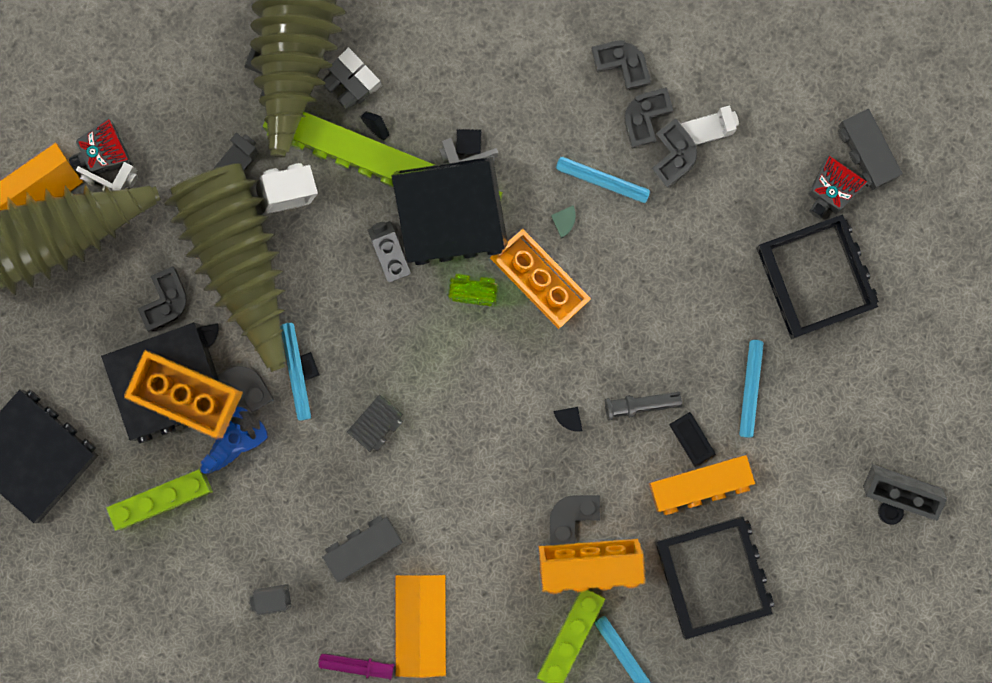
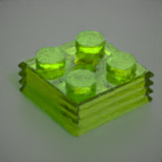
M455 274V278L449 280V294L447 296L450 301L490 307L497 305L499 286L495 284V279L480 277V281H472L469 275Z

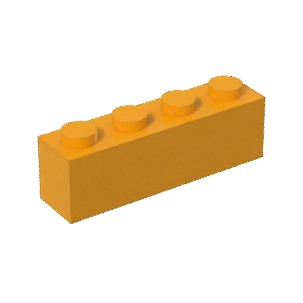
M747 455L651 482L649 486L657 512L663 511L664 515L678 512V506L687 504L688 508L702 505V499L711 497L712 501L726 498V492L735 490L736 494L750 491L749 486L755 484Z

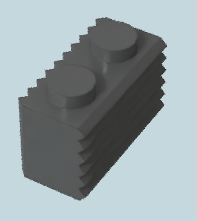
M379 394L347 433L369 452L373 449L378 451L387 441L384 436L389 430L394 433L403 423L400 419L403 414Z
M288 584L254 590L253 596H250L251 611H256L258 616L267 613L285 612L292 606Z

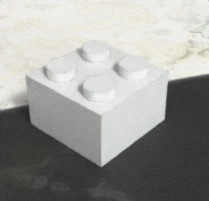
M302 163L290 165L288 170L278 171L275 168L264 171V175H261L255 186L257 196L264 198L259 203L262 215L311 204L318 194L310 165L303 166Z

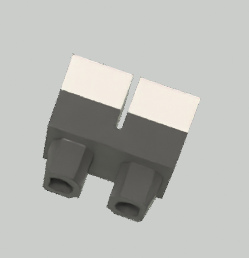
M349 47L332 63L333 66L328 68L329 73L323 79L326 82L323 86L330 93L339 85L345 89L337 100L346 110L355 103L360 105L367 96L382 86L381 81L366 65L364 66V63Z

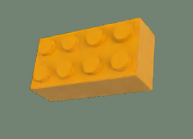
M144 351L124 398L214 438L223 439L243 392L158 354Z
M638 539L539 546L543 591H548V593L557 594L569 589L583 592L588 590V588L596 587L601 590H609L613 586L622 585L626 588H635L639 584H645L643 552Z

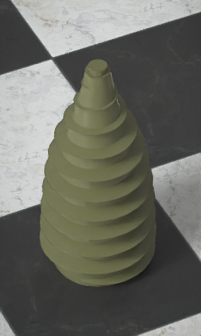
M257 0L252 4L253 12L261 18L255 19L250 24L251 29L260 35V37L250 42V46L261 56L252 59L251 65L256 70L262 72V76L256 77L253 82L264 91V96L259 99V103L266 108L267 117L264 120L268 125L269 150L272 156L286 157L294 134H297L298 124L301 118L306 117L303 115L307 103L317 101L310 95L314 86L326 84V82L317 77L320 69L331 68L333 65L323 59L325 52L338 49L328 39L330 34L342 31V28L332 23L333 18L346 14L343 8L336 5L337 0Z
M240 163L231 164L199 174L171 187L172 196L164 205L177 207L179 211L172 218L171 223L184 224L186 230L178 237V240L192 242L194 247L186 254V257L200 259L202 265L194 274L208 275L211 281L203 290L217 291L221 298L214 307H227L232 315L226 322H237L243 330L241 336H247L255 347L254 351L258 352L265 366L273 372L284 368V362H286L281 336L283 329H280L279 314L285 310L278 308L277 298L285 290L275 288V278L283 271L272 269L271 260L280 252L268 251L267 241L275 234L264 233L262 223L270 216L258 215L256 206L264 198L252 197L250 188L259 180L246 179L242 165Z
M65 185L63 197H53L45 189L44 200L35 201L26 192V203L18 206L8 197L7 209L0 210V289L6 287L13 295H16L17 282L24 280L33 288L34 275L41 272L51 280V268L59 264L68 272V259L76 255L85 262V250L91 245L101 252V240L110 234L116 238L115 230L125 223L130 225L131 219L155 206L157 201L161 200L156 186L151 188L149 185L131 189L125 187L124 190L109 191L105 186L104 192H91L85 185L83 194H72Z

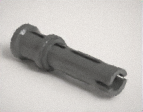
M680 392L633 398V396L628 395L624 399H605L608 421L613 420V417L628 415L630 418L635 416L636 413L682 407Z

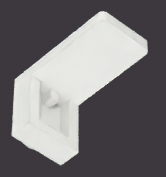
M729 105L720 108L716 114L684 122L681 125L692 137L695 144L698 145L733 135L737 129L736 126L739 125L736 112H732Z
M126 162L123 163L113 184L79 166L76 169L81 174V180L90 185H94L97 182L103 185V191L105 186L109 191L124 190L125 187L132 188L138 177L136 175L137 170Z

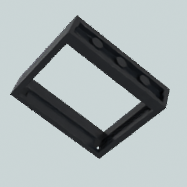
M843 214L762 243L756 247L791 340L878 307L877 292L874 288L871 289L868 281L870 273L866 265L862 266L859 258L861 256L860 247L857 242H853L850 234L852 233V227L847 219H844ZM835 227L864 305L801 328L772 250Z
M742 516L655 541L681 632L685 640L773 614L771 608L775 607L771 593H766L764 583H767L764 569H759L756 560L760 559L759 551L756 544L752 545L749 535L753 534L749 520L745 521ZM737 527L761 608L693 628L669 546Z

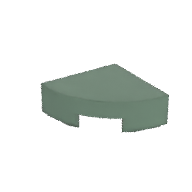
M574 206L551 215L561 238L565 237L574 226L576 218Z

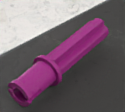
M321 654L318 661V666L321 669L365 675L368 679L371 676L391 680L393 676L394 664L374 662L371 658L368 661Z

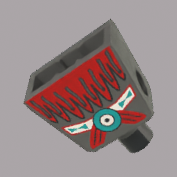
M110 119L103 121L78 138L76 143L80 153L68 158L74 171H76L78 166L81 168L87 166L89 171L95 175L120 169L124 162L132 165L117 129Z
M828 156L823 161L808 193L809 196L816 200L809 212L819 219H822L828 209L837 214L868 182L831 156Z

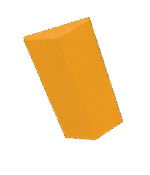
M54 143L0 181V210L7 209L8 197L18 206L26 203V192L35 201L44 200L45 189L53 197H63L65 185L72 191L84 182L80 179L77 172L73 170L59 146Z
M524 229L508 241V245L505 250H502V253L490 257L558 329L566 324L591 300ZM521 237L549 264V266H550L583 300H581V299L548 267V265L521 239Z
M395 575L396 676H446L445 575Z

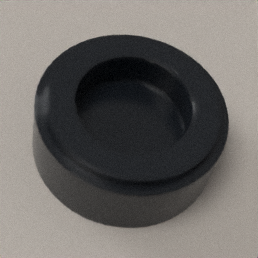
M882 502L878 508V516L883 523L894 525L902 520L904 509Z

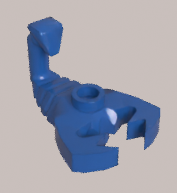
M237 406L232 418L238 417L243 419L240 412L248 410ZM231 418L223 439L217 438L210 453L201 461V472L210 474L220 470L234 461L242 452L250 451L266 441L268 433L264 424L260 421V429L253 428L256 438L252 439L249 432L242 431L241 425L233 423Z

